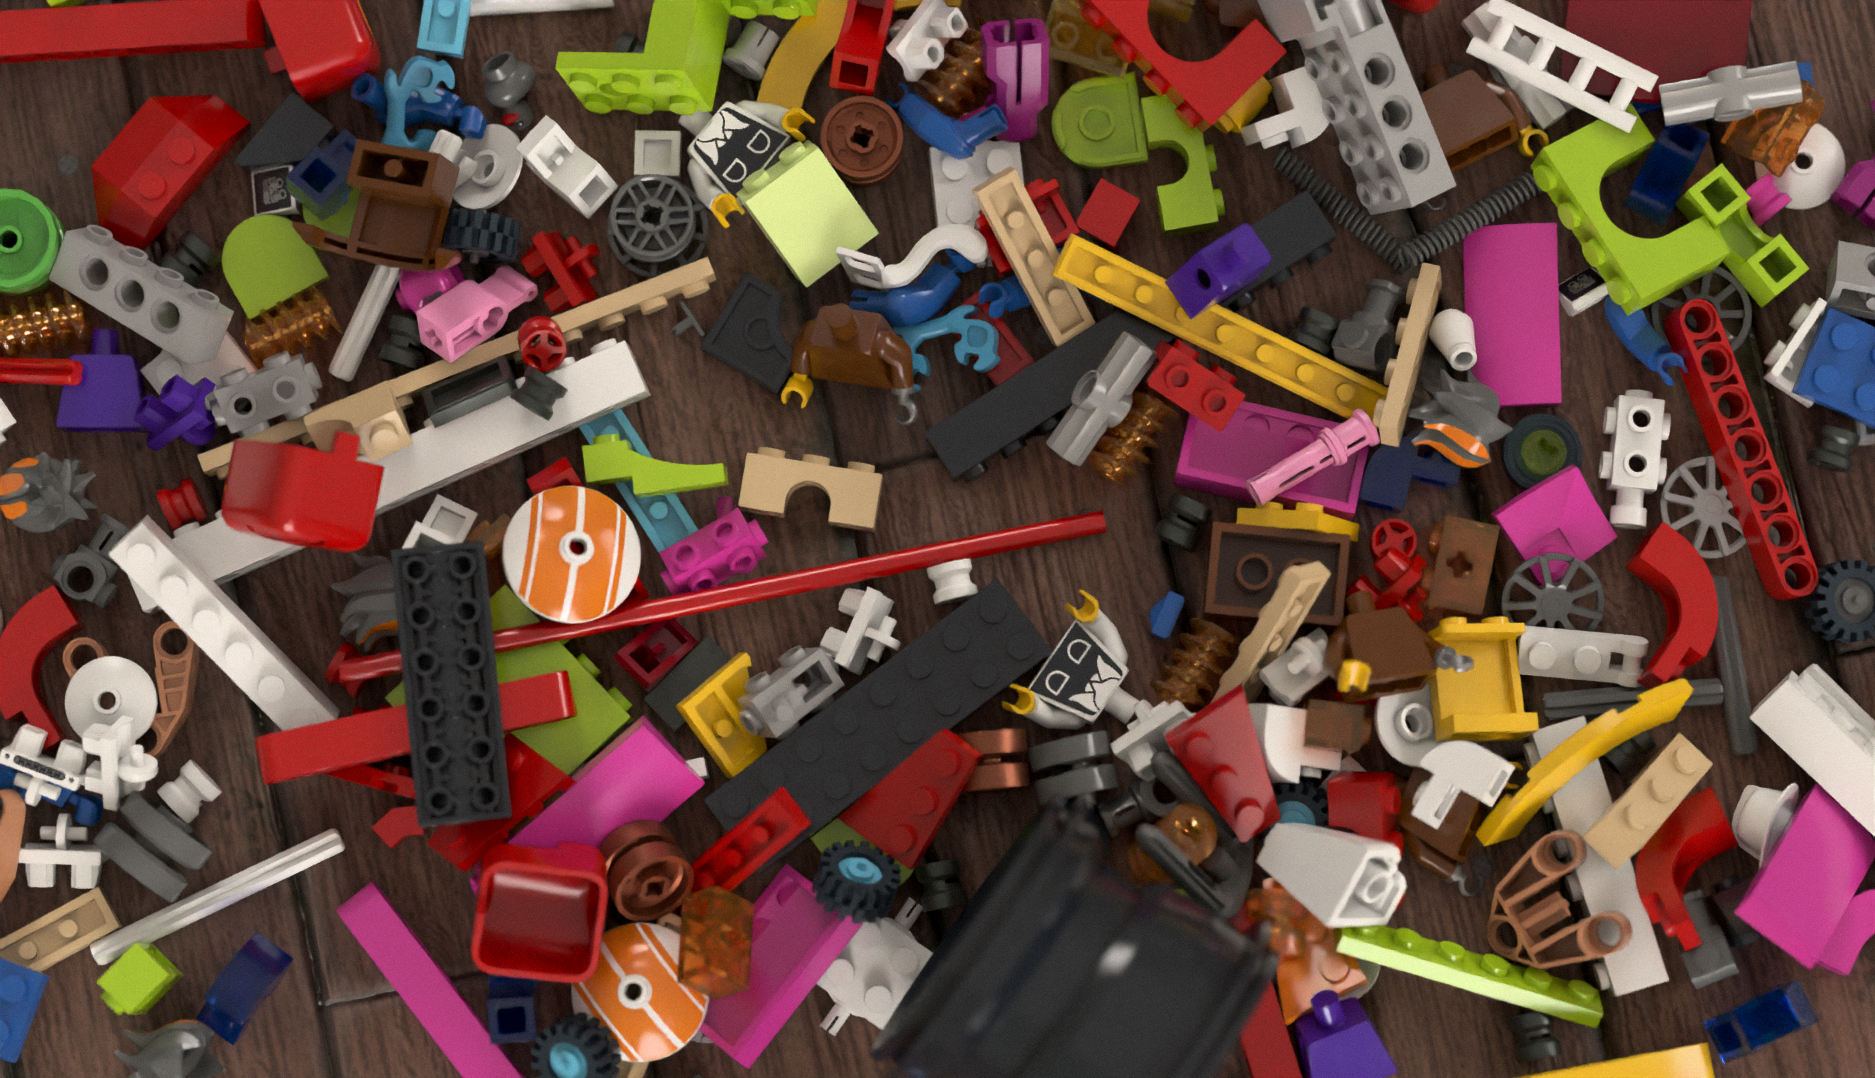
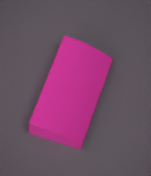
M1557 222L1483 226L1482 229L1477 227L1476 232L1471 231L1470 236L1465 234V239H1462L1464 313L1473 322L1477 361L1470 370L1479 382L1490 387L1499 396V408L1558 407L1562 403Z
M1242 401L1224 430L1218 432L1189 413L1173 485L1256 504L1248 492L1245 481L1263 473L1285 458L1309 446V444L1317 440V435L1322 429L1326 427L1333 429L1342 423ZM1369 445L1349 455L1345 464L1341 466H1333L1331 464L1275 496L1269 502L1283 504V510H1296V503L1319 504L1324 506L1323 513L1352 522Z
M642 716L571 777L576 781L575 784L565 792L560 789L542 803L544 806L543 810L533 818L526 816L508 832L505 843L556 848L558 842L568 841L586 843L599 848L609 834L627 823L637 820L661 822L701 788L705 781L655 727Z
M1817 782L1799 801L1734 913L1811 969L1818 960L1875 858L1874 839L1868 830Z
M787 863L705 965L709 980V1003L705 1018L698 1030L747 1069L751 1067L863 925L862 922L860 924L852 923V916L846 915L845 920L837 918L838 911L836 910L830 914L825 911V903L818 904L815 900L817 893L812 891L813 883Z

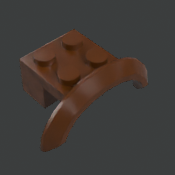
M357 139L346 180L348 185L360 192L349 238L328 232L311 224L293 221L292 226L306 244L339 256L414 272H444L459 264L462 259V254L458 251L440 248L460 168L440 153Z

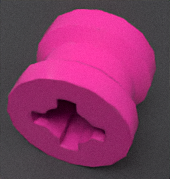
M1770 172L1745 191L1751 198L1746 204L1747 210L1758 227L1766 223L1792 201L1787 193H1782L1775 187V178Z

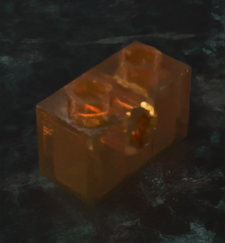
M1449 515L1442 519L1441 525L1433 524L1427 551L1435 552L1432 569L1423 570L1419 586L1426 594L1424 608L1478 619L1482 616L1500 526ZM1456 555L1462 556V565L1468 567V571H1463L1458 578L1452 577L1453 568L1446 566V562H1451Z
M1309 699L1303 705V709L1307 710L1303 747L1341 752V756L1350 755L1353 757L1360 752V747L1364 748L1365 745L1369 744L1372 718L1364 717V705Z
M718 886L683 897L677 983L715 1000L749 989L754 903Z

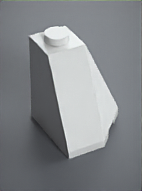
M1276 823L1266 836L1264 847L1256 860L1263 869L1327 927L1386 925L1407 887L1404 876L1397 868L1396 863L1400 861L1398 849L1393 844L1307 823Z

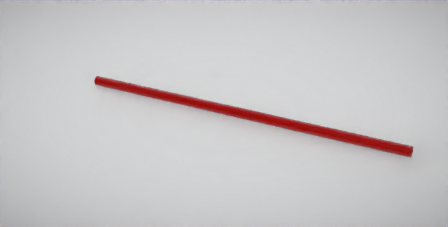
M1100 510L621 605L605 616L589 622L562 623L546 620L493 631L495 654L930 568L961 559H975L1106 533L1105 517L1103 511ZM401 650L338 662L342 684L403 672Z

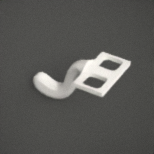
M946 224L924 235L915 244L907 257L896 265L884 267L880 258L839 246L837 247L836 254L851 282L889 292L892 288H898L913 281L939 250L951 248L973 263L983 262L987 258L989 251L986 239L978 230L963 224ZM853 259H856V260H859V261H862V262H866V263H868V264H864V263H861V262H857V261H855V260H853Z

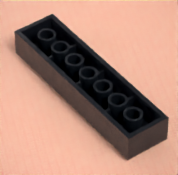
M995 579L705 798L704 802L725 830L729 832L781 787L787 790L812 824L756 870L758 874L762 875L839 817L936 733L946 728L953 731L1007 690L1011 684H1015L1048 659L1053 651L1001 582Z

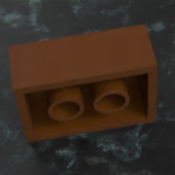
M1213 521L1210 527L1202 617L1258 623V614L1270 602L1278 589L1280 576L1294 565L1302 566L1320 561L1331 575L1300 627L1316 629L1320 627L1321 629L1335 630L1343 619L1351 535Z

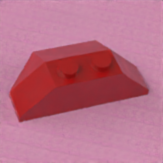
M217 95L149 97L91 165L98 225L109 230L113 234L112 238L124 246H131L145 251L252 124Z

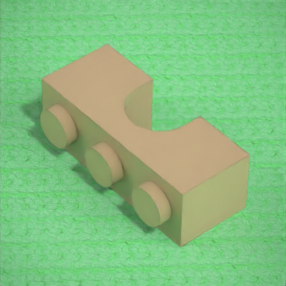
M759 447L758 454L747 452L738 507L740 511L785 518L790 496L801 487L814 486L822 489L831 500L828 519L830 526L874 533L883 475L874 473L875 466L866 463L848 462L847 468L829 466L830 459L827 457L804 454L803 460L798 461L786 459L785 451Z
M1679 732L1651 757L1630 781L1632 785L1604 811L1582 838L1616 870L1644 846L1713 763Z

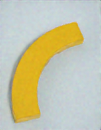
M819 0L815 16H801L774 53L763 77L756 102L773 103L787 109L794 107L803 108L813 79L825 62L824 60L836 47L848 0ZM897 0L895 11L917 9L923 0ZM944 0L948 7H956L960 10L962 0Z
M1680 678L1637 695L1636 699L1639 703L1619 714L1615 709H1611L1567 738L1527 772V776L1531 780L1514 797L1510 793H1506L1485 818L1475 835L1484 846L1518 837L1535 813L1571 778L1619 744L1648 729L1673 721L1694 689L1685 678Z

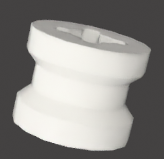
M970 559L951 561L927 568L928 577L934 581L936 591L933 594L935 605L969 599L978 593L977 585L970 580L969 573L972 570Z

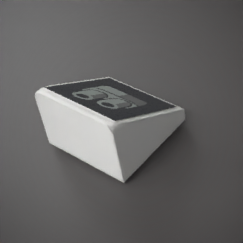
M283 165L251 172L255 216L264 214L278 216L301 214L298 174L294 165Z
M1592 267L1584 269L1558 285L1559 301L1568 316L1572 317L1609 295L1606 282L1600 273Z

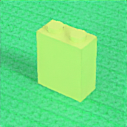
M809 140L803 144L798 141L788 146L780 153L779 162L767 171L759 169L749 175L742 183L744 188L736 193L793 275L806 288L840 263L836 254L838 246L856 251L879 234L819 147Z

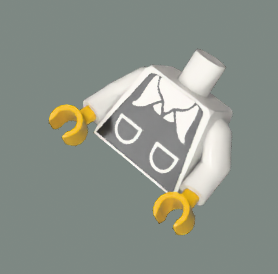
M743 100L736 105L726 101L714 116L709 112L696 111L693 115H682L680 117L679 123L696 136L687 149L688 155L691 158L687 170L696 197L713 212L724 228L730 226L725 219L730 211L737 210L741 215L745 213L742 208L743 204L736 195L738 191L744 188L742 185L743 181L759 169L767 171L780 160V153L792 144L790 136L785 132H788L800 142L806 139V136L798 131V128L807 121L814 124L815 120L799 107L787 109L773 103Z
M1079 590L1078 592L1085 598L1084 606L1076 610L1069 603L1065 605L1066 611L1076 618L1028 688L1016 684L1009 686L1019 693L1017 703L1012 705L1002 701V707L1005 710L1023 714L1028 719L1047 729L1078 730L1086 723L1093 725L1103 709L1126 725L1135 712L1134 705L1140 702L1119 687L1129 673V669L1126 667L1128 653L1117 628L1099 609L1097 600L1086 591Z

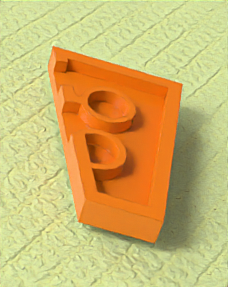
M1273 877L1262 881L1268 921L1273 926L1271 933L1272 946L1281 954L1276 972L1284 1022L1287 1026L1298 1020L1299 1017L1314 1012L1311 998L1319 991L1334 990L1338 997L1341 998L1366 985L1368 981L1354 956L1336 951L1334 926L1327 927Z

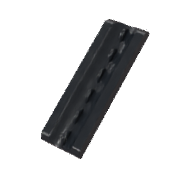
M484 541L391 550L418 828L512 818Z

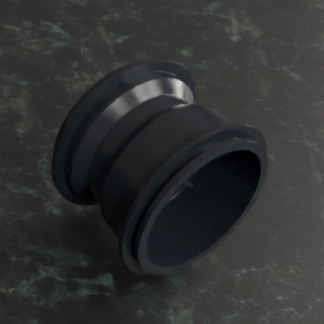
M1085 791L1065 811L1063 807L1066 799L1058 793H1054L1015 839L951 926L888 1019L873 1044L869 1056L878 1063L886 1057L889 1058L879 1078H900L902 1075H905L907 1078H1213L1253 1016L1278 968L1281 958L1280 952L1271 946H1266L1272 933V923L1265 918H1260L1242 932L1216 912L1168 884L1145 881L1140 886H1137L1103 861L1100 829L1085 819L1095 799L1094 796Z

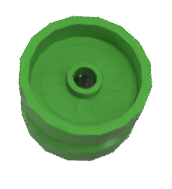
M0 189V293L9 296L25 297L41 292L53 283V281L49 280V276L66 232L64 225L50 208L38 198L22 190ZM15 238L17 240L16 245L12 248L8 247L9 241Z

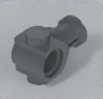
M1372 279L1366 288L1369 295L1362 311L1354 312L1351 319H1344L1340 322L1331 346L1334 349L1336 362L1340 365L1364 370L1369 375H1377L1379 373L1385 374L1389 358H1394L1397 351V344H1395L1396 329L1391 322L1398 305L1404 303L1407 294L1401 287L1389 281Z
M103 513L100 517L103 523L88 545L80 544L75 553L69 555L62 553L53 564L49 575L60 583L62 590L69 597L83 603H94L100 608L105 609L118 591V586L114 584V575L119 567L108 554L114 545L131 529ZM84 569H90L94 575L93 585L88 591L78 593L74 587L75 576Z
M1157 777L1151 781L1139 778L1129 783V792L1106 803L1101 800L1095 803L1112 840L1119 837L1120 831L1142 820L1150 825L1160 819H1164L1166 825L1169 826L1192 813L1178 798L1170 804H1162L1154 798L1152 790L1154 783L1159 780ZM1130 806L1134 807L1133 810L1118 817L1114 816V814Z
M1704 890L1684 894L1686 909L1702 944L1685 951L1680 940L1678 941L1681 956L1696 989L1740 973L1721 925H1713L1703 902L1706 899Z

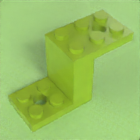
M654 0L644 53L558 52L555 68L585 109L594 113L606 114L611 110H630L631 112L643 115L651 114L653 111H672L680 115H693L696 111L712 112L730 15L743 19H752L756 15H776L777 17L789 20L796 19L799 16H815L818 0Z

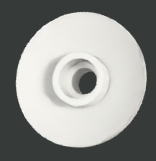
M1793 120L1774 127L1764 136L1755 154L1754 170L1757 181L1770 172L1775 178V187L1780 192L1787 193L1791 197L1792 201L1785 208L1805 210L1817 207L1830 199V195L1844 177L1845 158L1840 143L1829 130L1811 121ZM1803 154L1809 158L1810 167L1808 169H1800L1796 166L1795 157L1797 155Z
M490 124L486 125L482 139L466 137L462 141L460 149L468 152L467 157L478 164L475 173L454 190L453 198L459 205L473 211L478 209L486 210L501 202L513 189L521 172L523 156L516 150L520 140L512 130L502 125Z
M117 656L94 659L82 666L74 674L68 685L65 695V710L68 721L73 730L82 738L83 733L93 723L112 726L122 715L135 718L136 740H138L149 729L156 715L157 693L155 685L148 673L129 659ZM111 692L116 698V703L111 709L105 710L102 708L100 700L105 693Z
M1429 681L1420 691L1379 697L1377 699L1374 713L1376 731L1385 749L1396 760L1408 766L1421 767L1419 763L1426 754L1435 747L1447 743L1436 742ZM1405 719L1410 723L1411 731L1407 728Z

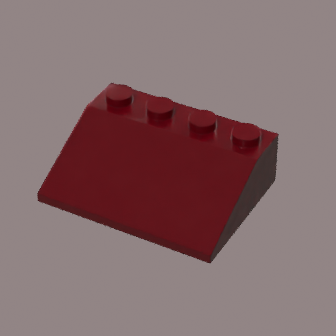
M1563 0L1562 28L1659 76L1651 92L1637 87L1630 102L1661 105L1659 85L1706 77L1707 73L1722 67L1745 66L1752 0ZM1561 48L1559 78L1569 82L1580 57ZM1597 66L1584 91L1600 99L1611 100L1621 78Z

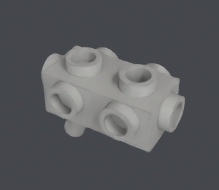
M288 351L263 360L264 368L247 373L246 368H240L221 376L222 384L217 385L214 390L216 399L209 402L217 424L219 426L227 424L231 434L241 430L244 437H249L268 429L270 426L267 420L284 414L286 420L290 421L312 411L310 403L317 401L319 395L316 389L322 387V382L314 363L306 364L302 353L290 357ZM240 397L248 398L252 403V409L248 412H240L235 408V401Z
M801 645L789 649L778 658L781 667L771 675L764 671L749 679L743 685L747 693L737 700L743 708V711L739 713V719L745 729L752 735L759 733L761 738H777V740H781L800 727L798 720L809 712L812 714L817 713L829 706L835 699L832 694L844 686V683L837 674L839 666L834 662L835 659L832 655L822 650L821 647L803 649ZM803 673L805 683H794L795 678Z

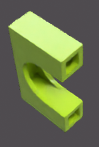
M1631 103L1625 111L1636 116L1637 120L1630 133L1598 119L1544 147L1530 166L1537 185L1541 190L1549 194L1558 208L1557 211L1561 222L1566 228L1573 231L1582 245L1585 259L1591 266L1597 268L1606 282L1609 296L1616 304L1621 305L1627 316L1714 271L1729 254L1705 215L1665 236L1653 239L1639 238L1625 233L1614 225L1606 215L1599 194L1601 179L1641 159L1655 141Z

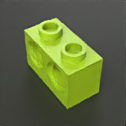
M135 942L97 983L105 990L100 995L101 998L116 1013L120 1015L122 1012L128 1015H145L184 974L153 943Z

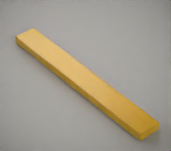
M1070 233L1051 272V275L1346 419L1352 418V412L1360 408L1373 422L1378 399L1386 400L1389 388L1218 304L1190 320L1165 284L1167 279Z

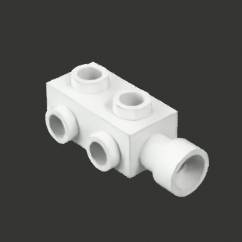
M1626 390L1625 395H1619L1614 400L1613 407L1606 406L1603 433L1611 434L1609 452L1602 451L1600 456L1599 478L1607 479L1606 490L1617 491L1616 505L1611 506L1609 523L1612 527L1645 529L1647 509L1643 508L1644 494H1653L1657 490V485H1663L1665 482L1667 459L1660 457L1661 440H1668L1671 415L1670 413H1664L1665 400L1653 399V393L1650 391ZM1634 413L1646 415L1648 419L1646 427H1638L1634 424ZM1632 457L1640 458L1644 463L1643 471L1634 472L1631 470L1629 459Z

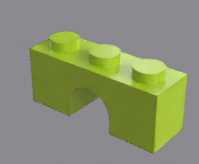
M1165 94L1163 96L1156 95L1141 98L1140 101L1147 150L1159 148L1173 149L1184 158L1187 166V172L1181 180L1173 184L1157 186L1155 196L1163 238L1216 229L1219 222L1218 216L1225 215V208L1221 189H1213L1210 172L1217 171L1213 145H1205L1203 132L1201 133L1197 127L1190 129L1177 117L1174 111L1177 108L1176 105Z
M1721 163L1692 186L1675 205L1689 222L1705 215L1729 252L1723 259V263L1762 308L1809 270V267L1781 234L1775 238L1770 237L1754 223L1746 206L1747 202L1751 199L1750 196Z

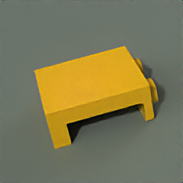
M1496 616L1481 620V623L1467 624V618L1451 617L1440 620V626L1427 633L1434 640L1453 648L1457 655H1467L1474 660L1473 668L1466 672H1456L1454 667L1447 670L1437 667V671L1429 680L1436 742L1515 741L1539 731L1537 712H1524L1516 638L1526 633L1525 623H1509L1508 617Z

